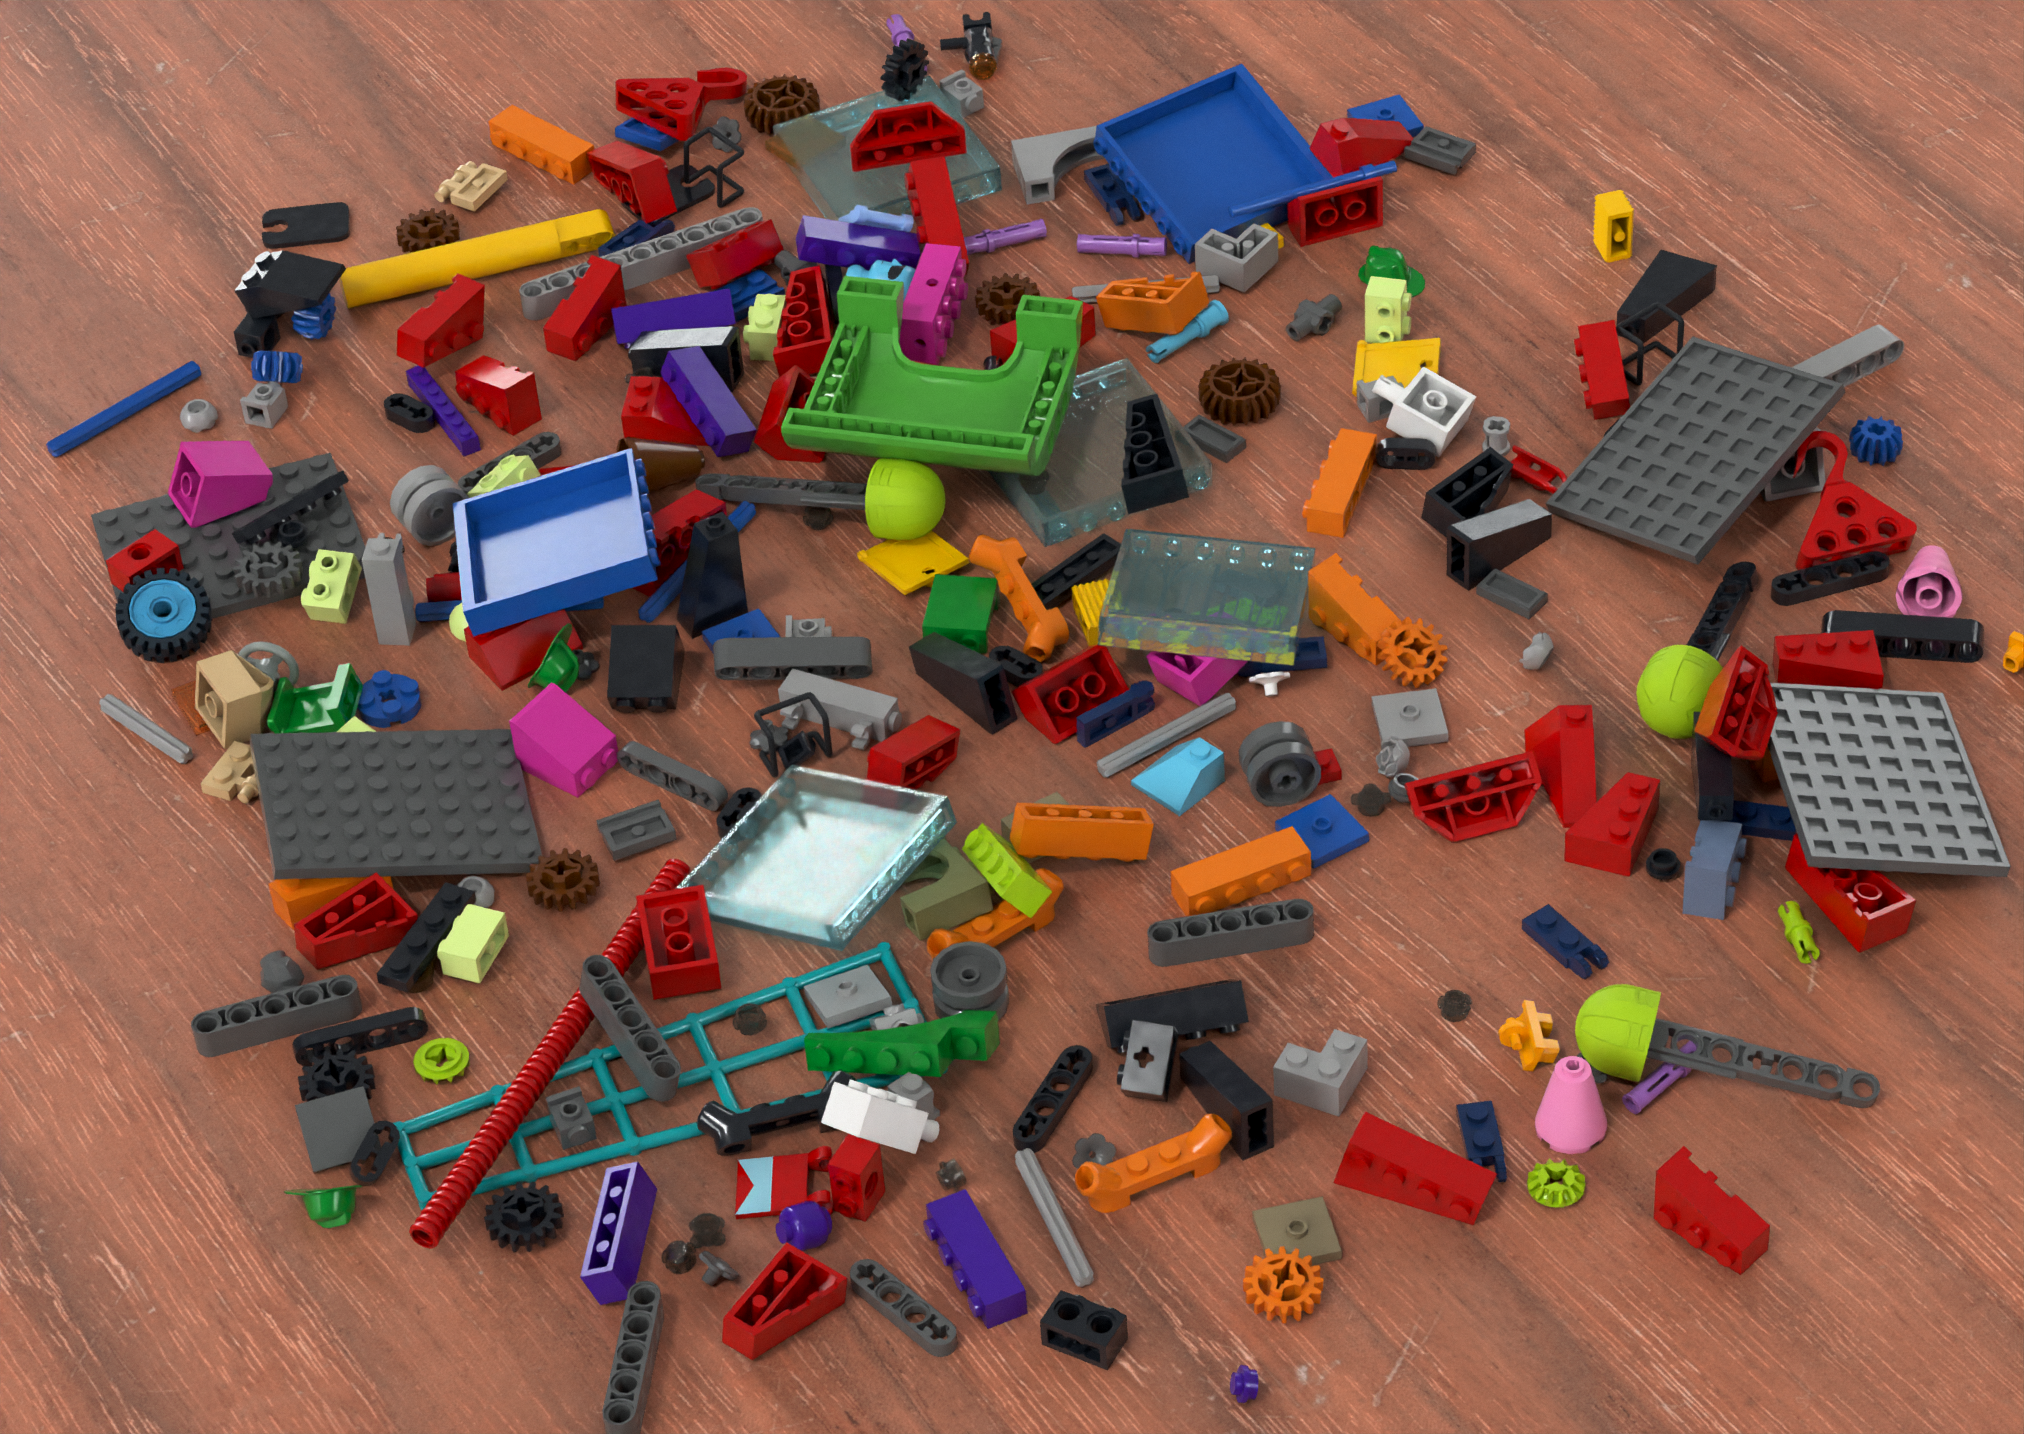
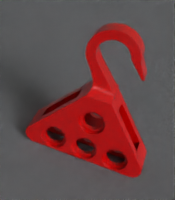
M715 68L697 71V81L688 77L618 79L615 82L617 111L681 141H686L694 136L705 106L709 101L734 99L743 96L747 92V75L743 71L734 68ZM651 117H663V118L654 119V118H651Z
M1813 431L1795 452L1793 478L1796 477L1804 462L1807 451L1811 448L1823 447L1828 449L1835 457V464L1824 484L1820 495V503L1795 562L1797 570L1855 556L1849 553L1861 551L1859 554L1877 551L1886 555L1907 551L1917 531L1915 522L1853 483L1844 480L1843 471L1848 456L1844 442L1833 433ZM1880 534H1885V535L1889 536L1890 538H1885V537L1881 536ZM1850 541H1856L1859 545L1853 544ZM1892 544V545H1891L1890 547H1888V548H1881V547H1879V546H1883V545ZM1819 547L1827 548L1829 551H1823ZM1832 557L1830 560L1825 562L1819 561L1820 559Z

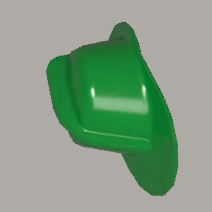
M1375 245L1369 248L1366 264L1359 269L1358 277L1362 282L1368 285L1371 276L1407 280V293H1411V298L1421 294L1425 288V279L1417 270L1407 265L1401 251L1396 248H1381Z
M566 624L558 632L540 667L530 679L528 688H532L537 684L545 689L552 682L566 693L574 684L579 675L580 665L577 656L567 645L572 632V624Z
M363 1185L332 1189L286 1190L284 1193L301 1195L309 1218L323 1228H333L350 1222L351 1215L356 1209V1190L362 1188Z

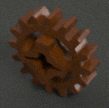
M431 208L430 211L421 209L418 215L408 214L409 220L401 219V226L396 227L398 246L402 247V252L404 253L429 249L460 240L458 220H455L453 214L446 216V210L435 213V208Z
M1004 273L1000 279L995 275L992 276V282L984 280L982 287H977L975 302L980 316L985 315L986 321L994 318L996 319V324L999 325L1002 321L1008 323L1016 319V311L1022 295L1040 296V291L1037 290L1036 282L1030 283L1029 277L1021 280L1019 279V274H1015L1012 278L1007 273Z
M564 848L561 854H556L554 850H550V857L538 856L539 864H530V873H526L529 897L534 898L536 905L544 902L545 910H549L553 905L557 906L558 912H562L566 905H569L574 910L576 909V903L579 901L587 904V895L595 896L597 894L596 887L600 886L597 863H592L589 854L582 857L581 850L578 849L573 854H569L567 848Z

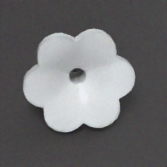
M1282 671L1263 673L1248 679L1249 683L1264 685L1265 696L1269 697L1278 695L1277 683L1290 678V673Z

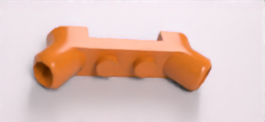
M981 534L976 537L970 551V562L992 571L998 581L1000 591L1006 595L1013 607L1016 618L1025 627L1028 636L1023 647V653L1038 660L1040 663L1047 661L1051 657L1054 647L1068 642L1069 629L1058 607L1046 610L1022 569L1027 554L1019 541L1014 537L998 541Z
M1036 869L1035 872L1052 890V893L1032 918L1025 915L1006 900H1003L994 905L992 911L975 917L952 931L943 928L935 929L927 940L928 953L932 958H935L943 949L955 943L968 941L985 943L995 947L1028 926L1035 932L1053 921L1055 917L1054 904L1065 888L1063 881L1048 869Z
M1205 1114L1191 1131L1109 1164L1101 1165L1094 1162H1084L1075 1174L1076 1188L1083 1196L1088 1197L1089 1204L1094 1210L1101 1213L1117 1211L1131 1205L1130 1195L1187 1172H1191L1196 1179L1216 1170L1221 1162L1222 1149L1232 1139V1131L1226 1121L1220 1116Z

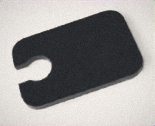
M684 164L670 169L667 178L677 212L662 217V221L713 196L715 193L714 184L706 178L696 186L684 187L681 185L684 182ZM689 165L690 177L698 171L695 167ZM628 201L625 203L621 202V205L625 209H627L638 220H642L641 212L635 214L630 210V205H632L631 203H629Z
M343 202L272 209L265 212L262 217L263 228L279 224L288 226L282 232H262L263 244L269 249L340 242L347 239L350 234L349 208Z

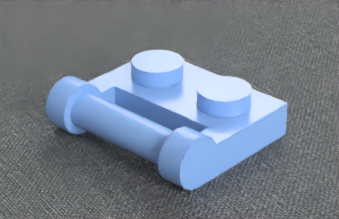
M856 205L854 210H851L849 214L840 217L838 220L910 232L914 223L912 215L902 214L898 216L868 210L867 206Z

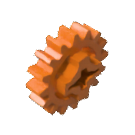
M1406 617L1402 622L1395 620L1382 632L1381 636L1383 638L1377 643V647L1383 650L1377 655V658L1386 661L1382 670H1391L1393 672L1391 680L1394 681L1400 677L1402 678V686L1406 687L1412 681L1415 688H1419L1423 683L1429 685L1435 677L1437 678L1444 671L1442 666L1448 661V658L1442 654L1448 648L1446 645H1440L1438 642L1443 637L1442 634L1434 635L1432 633L1434 625L1430 624L1425 628L1421 618L1412 624L1410 617ZM1400 636L1398 645H1394L1396 637ZM1427 659H1430V664L1425 669L1424 666L1427 664Z
M1280 1246L1279 1254H1273L1269 1248L1265 1249L1264 1259L1255 1255L1253 1257V1266H1246L1243 1291L1246 1292V1303H1254V1313L1256 1315L1266 1311L1267 1321H1271L1275 1315L1280 1316L1282 1323H1286L1287 1316L1293 1315L1294 1319L1300 1321L1301 1311L1312 1314L1314 1303L1320 1304L1321 1291H1323V1278L1320 1277L1321 1268L1319 1265L1312 1266V1257L1310 1255L1301 1259L1299 1257V1249L1297 1248L1291 1254H1286L1284 1246Z

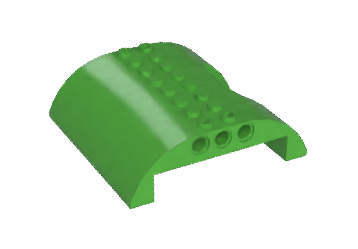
M844 276L837 292L839 325L804 409L789 407L781 426L782 436L789 447L792 449L871 458L905 459L924 464L1039 476L1045 470L1060 432L1073 389L1080 347L1083 301L1022 295L1016 311L1017 343L1013 354L1004 365L996 369L974 370L921 364L909 360L902 353L899 339L903 313L904 282Z

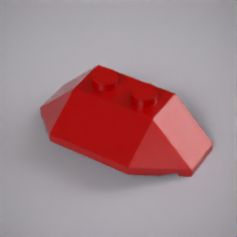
M932 101L874 110L850 144L853 172L967 153L964 126Z
M1741 645L1710 685L1694 732L1719 751L1732 757L1756 761L1761 760L1764 757L1778 714L1773 689L1767 677L1770 675L1768 665Z
M1529 751L1407 782L1404 785L1414 817L1450 842L1456 843L1517 827L1540 788L1542 779L1534 753Z

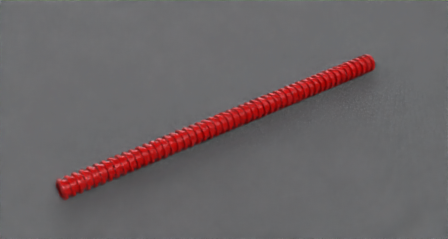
M669 859L664 864V867L661 868L659 874L656 875L650 887L647 888L645 894L685 888L692 878L691 869L685 862L679 859ZM637 904L602 953L603 956L612 961L622 978L639 955V952L644 948ZM579 987L568 1001L567 1006L563 1008L562 1013L558 1015L552 1027L547 1031V1034L542 1038V1041L537 1045L531 1057L528 1058L526 1064L523 1065L521 1071L512 1081L511 1086L502 1095L500 1101L491 1111L490 1116L481 1125L480 1130L470 1141L469 1146L460 1155L453 1169L449 1171L447 1177L444 1178L442 1184L432 1195L431 1200L428 1201L426 1207L421 1211L420 1216L411 1225L409 1230L410 1236L418 1245L428 1249L437 1247L445 1232L449 1230L450 1225L455 1221L456 1216L460 1214L461 1209L482 1182L483 1177L487 1175L488 1170L491 1169L493 1163L498 1159L499 1154L507 1146L514 1132L518 1130L519 1125L523 1123L525 1117L534 1107L535 1102L538 1101L540 1095L543 1094L545 1088L554 1078L555 1073L559 1071L560 1066L570 1055L571 1050L574 1049L576 1043L579 1042L581 1036L585 1033V1030L595 1019V1015L581 995Z

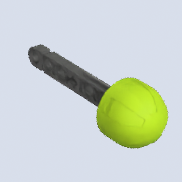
M878 459L871 469L867 484L747 475L730 476V474L718 473L704 474L695 480L697 490L720 500L723 498L729 501L865 510L869 530L878 539L911 540L926 535L940 521L946 501L944 487L938 475L927 465L905 459Z
M1616 984L1596 991L1584 1002L1576 1019V1041L1579 1050L1588 1063L1605 1074L1635 1082L1640 1081L1647 1057L1731 1079L1739 1078L1828 1101L1840 1099V1104L1856 1108L1871 1107L1880 1092L1878 1079L1868 1072L1847 1068L1845 1071L1836 1064L1658 1019L1656 1015L1661 992L1633 985ZM1669 1036H1672L1670 1049L1665 1048ZM1688 1039L1695 1044L1696 1051L1691 1054H1685L1678 1049L1677 1042ZM1717 1048H1724L1730 1052L1731 1060L1725 1063L1719 1062L1714 1059L1712 1051ZM1754 1058L1761 1060L1762 1066L1760 1070L1753 1068L1752 1062ZM1773 1062L1778 1063L1775 1075L1771 1074ZM1793 1065L1801 1071L1802 1077L1797 1080H1790L1784 1076L1782 1069L1785 1066ZM1822 1074H1829L1836 1079L1837 1086L1831 1089L1824 1088L1819 1084L1818 1077ZM1857 1083H1865L1871 1087L1872 1095L1866 1098L1860 1097L1854 1092L1853 1086Z

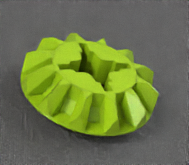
M438 1038L425 1043L417 1050L413 1060L416 1074H420L424 1082L432 1079L436 1085L444 1079L452 1082L455 1075L463 1076L464 1068L470 1066L467 1047L462 1042L452 1038ZM446 1055L447 1062H444L443 1066L438 1067L437 1064Z
M1549 1158L1546 1164L1536 1163L1534 1170L1528 1172L1527 1189L1531 1197L1542 1205L1555 1208L1566 1207L1574 1204L1583 1196L1585 1191V1175L1580 1173L1578 1165H1568L1565 1158L1560 1163H1554ZM1550 1178H1553L1554 1180H1559L1560 1178H1562L1563 1184H1559L1558 1182L1550 1184Z

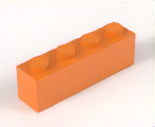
M514 105L509 106L488 121L490 138L493 145L574 185L592 172L587 152L594 150V145Z
M1340 428L1336 440H1331L1328 449V459H1323L1320 466V478L1313 481L1311 499H1306L1304 502L1302 516L1307 518V532L1344 538L1376 461L1377 434Z
M1016 803L1009 839L1017 854L1027 858H1035L1039 855L1053 856L1058 859L1085 857L1095 861L1102 858H1114L1124 862H1131L1134 859H1147L1154 823L1145 808Z
M1291 826L1170 871L1171 895L1186 917L1215 912L1311 876V851L1294 827Z

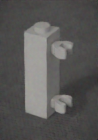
M380 533L377 538H368L362 557V565L378 643L381 645L410 646L416 627L413 609L414 598L412 590L409 589L402 553L403 542L399 533L396 534L395 539H385L384 533Z
M796 669L790 671L778 689L780 702L807 692L813 693L828 715L829 726L850 732L851 735L856 736L852 742V747L865 750L870 742V738L882 742L889 738L893 731L896 732L901 725L902 714L899 712L898 698ZM810 699L780 710V715L786 716L781 724L782 727L794 730L798 726L800 718L823 725L822 717Z

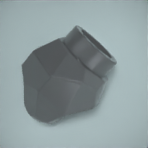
M284 951L271 952L260 961L262 968L260 972L261 986L271 993L302 985L304 974L300 966L290 957L286 956Z

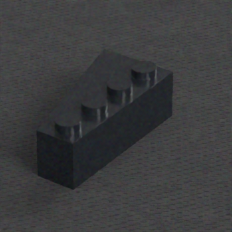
M1158 394L1128 401L1126 413L1127 434L1124 440V476L1121 482L1128 514L1189 498L1183 469Z

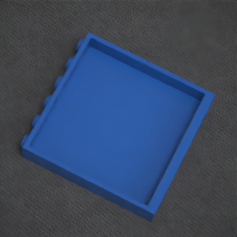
M1242 63L1097 125L1093 141L1096 152L1106 159L1112 172L1121 178L1125 183L1127 191L1137 198L1141 203L1143 211L1152 217L1161 234L1168 237L1176 253L1182 255L1188 264L1195 262V243L1211 229L1233 238H1238L1253 223L1259 226L1268 223L1274 227L1288 220L1287 204L1289 202L1233 218L1229 214V206L1332 178V175L1311 152L1307 141Z
M632 448L453 503L462 607L473 636L658 580L656 567L661 566L656 550L658 545L653 532L655 526L650 513L652 512V507L647 495L649 494V488L645 479L647 474L642 459L635 458Z

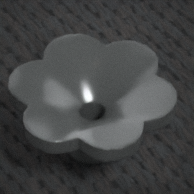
M722 116L718 119L717 124L712 126V128L735 144L741 141L740 125L737 120ZM711 134L714 148L722 149L724 152L733 151L731 147Z
M580 649L573 650L580 665L577 679L581 681L590 679L592 673L597 672L599 669L598 661L594 660V655L590 652L583 653Z
M769 719L764 720L774 736L775 748L788 742L787 736L789 733L787 728L777 727ZM763 730L753 731L750 734L751 748H761L763 751H769L768 739Z
M1094 1133L1088 1139L1081 1138L1076 1142V1154L1073 1156L1072 1163L1077 1169L1086 1161L1101 1165L1113 1162L1112 1158L1116 1154V1148L1111 1142H1106L1102 1134Z
M704 1250L699 1255V1258L708 1266L707 1271L702 1277V1280L708 1285L714 1286L720 1276L734 1281L739 1276L727 1262L719 1257H715L710 1252Z

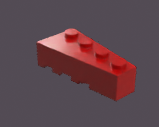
M614 141L587 152L594 179L610 193L615 192L618 200L622 203L627 201L631 203L630 210L635 214L641 212L642 220L646 224L677 212L667 178L669 170L664 159L619 141Z
M945 156L911 161L908 173L904 174L911 212L917 226L918 242L922 244L923 250L926 243L961 247L962 259L966 260L965 275H967L969 259Z
M820 265L790 273L785 296L786 306L782 309V324L776 336L778 341L777 347H774L773 357L779 377L795 365L808 375L818 373L834 337L828 292Z
M695 489L652 514L655 526L653 532L658 545L656 550L661 566L656 567L658 580L633 587L632 589L651 596L688 558L694 523L720 512H723L727 517L726 502Z
M1797 834L1794 835L1785 869L1859 953L1907 933L1916 899L1877 870L1808 867Z
M1364 1112L1348 1143L1333 1183L1474 1225L1497 1173L1368 1112Z

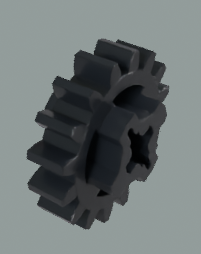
M907 38L906 41L900 40L899 47L893 46L892 55L887 54L885 65L882 66L885 73L880 77V80L885 81L881 89L885 90L886 96L902 102L903 99L909 100L911 93H917L916 87L918 85L922 86L924 77L927 75V71L924 68L929 64V60L925 59L928 51L924 50V44Z
M338 1049L336 1055L333 1056L328 1051H325L323 1059L311 1058L313 1066H303V1076L298 1077L301 1099L306 1102L364 1086L367 1099H371V1090L376 1089L372 1064H368L367 1057L365 1056L357 1059L356 1051L354 1050L348 1055H343L342 1049Z
M517 1182L516 1189L512 1191L505 1186L503 1187L504 1195L502 1197L493 1195V1205H486L485 1207L487 1216L484 1217L491 1241L498 1240L499 1247L502 1249L511 1244L513 1252H517L520 1246H525L527 1252H531L532 1245L536 1243L543 1248L546 1246L544 1239L546 1237L555 1239L557 1237L555 1229H562L563 1227L562 1217H564L562 1203H559L558 1194H550L549 1186L547 1185L538 1190L536 1182H531L528 1188H523L522 1183Z

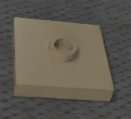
M1323 1196L1252 1211V1219L1264 1255L1265 1249L1268 1248L1273 1254H1279L1280 1246H1284L1286 1254H1291L1297 1248L1299 1249V1257L1301 1259L1310 1255L1312 1257V1265L1342 1259V1250Z

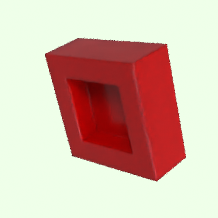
M1332 748L1314 752L1321 767V779L1318 785L1342 780V770Z

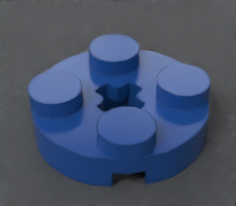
M386 670L374 673L372 679L363 684L357 707L361 719L365 723L379 728L391 727L390 722L401 720V724L410 721L421 708L418 683L407 676L391 674Z

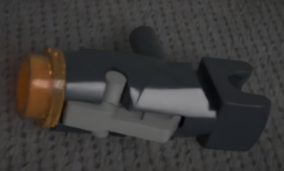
M984 12L983 18L980 20H972L969 14H964L962 16L964 37L940 39L941 51L966 49L964 55L969 64L970 73L978 80H988L996 72L1002 40L992 35L989 12Z

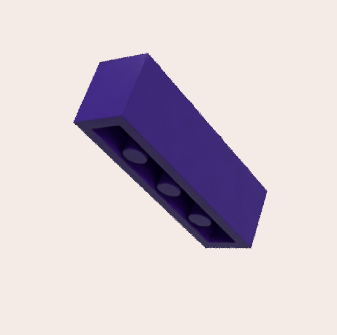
M803 215L796 235L798 258L802 261L846 268L852 265H860L869 271L876 260L892 262L893 259H896L902 265L916 269L920 257L917 234Z
M730 288L611 309L617 344L623 343L624 349L630 348V345L637 340L642 331L728 327L729 325L736 324Z
M700 346L668 351L660 373L716 456L722 457L748 452L757 429Z
M638 1161L606 1168L580 1278L600 1305L626 1300L629 1289L636 1284L657 1193L656 1186Z
M966 1189L926 1204L927 1220L923 1221L925 1232L930 1241L936 1240L939 1245L938 1252L945 1266L950 1265L953 1269V1278L958 1290L967 1293L968 1304L975 1318L980 1316L986 1328L989 1329L1028 1314L1026 1290Z

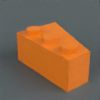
M1191 272V277L1184 279H1175L1174 274L1165 275L1164 281L1149 282L1147 277L1111 281L1096 296L1105 327L1116 328L1122 331L1137 330L1144 333H1167L1168 335H1176L1182 332L1184 327L1210 303L1201 272Z
M1335 553L1308 571L1309 619L1316 626L1322 627L1333 635L1337 641L1343 642L1353 649L1360 657L1367 659L1377 666L1384 661L1377 658V655L1383 650L1377 647V643L1383 638L1381 636L1382 632L1395 620L1402 621L1377 595L1371 598L1360 586L1363 580L1357 574L1351 577L1340 565L1343 559ZM1400 636L1396 637L1394 645H1398Z
M381 876L393 889L391 876ZM368 877L276 879L270 882L268 886L274 911L294 930L295 923Z

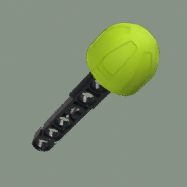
M1744 561L1731 565L1727 569L1723 582L1719 584L1686 645H1672L1660 649L1649 660L1639 679L1636 694L1640 714L1651 729L1674 739L1692 737L1693 713L1701 712L1710 685L1723 669L1718 661L1750 599V592H1753L1758 584V575L1754 563Z

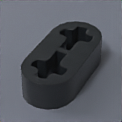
M402 393L390 395L384 400L385 414L389 421L415 433H425L434 427L435 419L430 406Z
M1385 438L1378 443L1376 452L1377 463L1387 469L1425 470L1434 465L1436 458V447L1433 442L1420 438ZM1388 452H1393V455H1388ZM1422 452L1425 456H1419V453Z
M1002 645L995 647L989 653L990 659L1003 664L1007 682L1016 687L1043 673V666L1038 660L1013 647Z
M750 787L737 790L727 802L716 819L718 835L722 840L736 842L743 839L763 812L762 796L759 790Z
M378 1121L374 1123L351 1162L349 1172L352 1180L358 1185L370 1186L376 1183L396 1149L400 1135L399 1130L392 1122ZM383 1130L389 1133L388 1139L392 1143L385 1142L380 1151L374 1149L378 1139L374 1133L381 1134ZM370 1155L375 1158L371 1169L376 1173L369 1172L365 1177L360 1174L361 1167L357 1164L364 1165Z

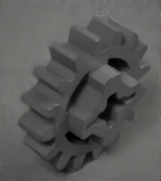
M268 541L261 548L255 544L253 545L252 552L244 550L242 551L243 558L235 559L236 566L233 567L237 587L243 588L246 595L254 591L255 598L261 596L262 593H266L267 598H271L273 592L283 595L284 588H295L293 581H301L300 573L304 572L299 552H294L291 545L283 548L282 542L271 546Z

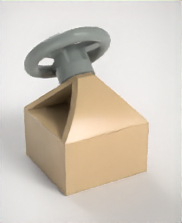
M253 642L244 646L239 654L230 650L197 661L195 709L224 749L229 748L234 741L244 743L250 741L251 734L262 733L267 722V716L270 713L273 692L277 690L279 679L281 678L277 672L278 665L283 660L290 670L288 677L292 686L297 683L299 666L295 658L281 646L270 642ZM256 651L273 653L270 658H263L262 660L248 657Z

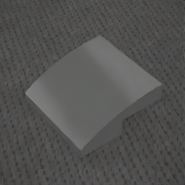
M364 1086L295 1105L313 1173L351 1163L368 1130L374 1124ZM379 1137L374 1146V1149L378 1151L381 1149Z

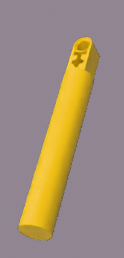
M597 209L347 267L339 278L346 307L349 309L453 284L452 278L457 273L470 279H476L598 250L600 246L615 237V233L608 213L605 210Z

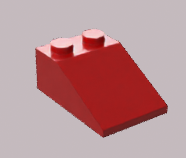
M631 376L621 413L624 438L635 437L693 444L696 446H709L682 404L677 400L668 383L662 377Z
M704 885L636 896L653 1000L721 989L719 964Z

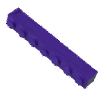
M415 366L406 370L408 386L422 403L432 408L435 420L462 453L463 457L480 451L479 436L426 368Z

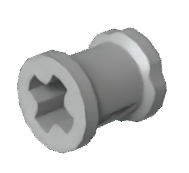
M1492 416L1484 420L1483 432L1486 434V437L1482 444L1483 452L1492 447L1502 456L1509 453L1510 442L1507 440V434L1509 433L1510 422L1508 419Z

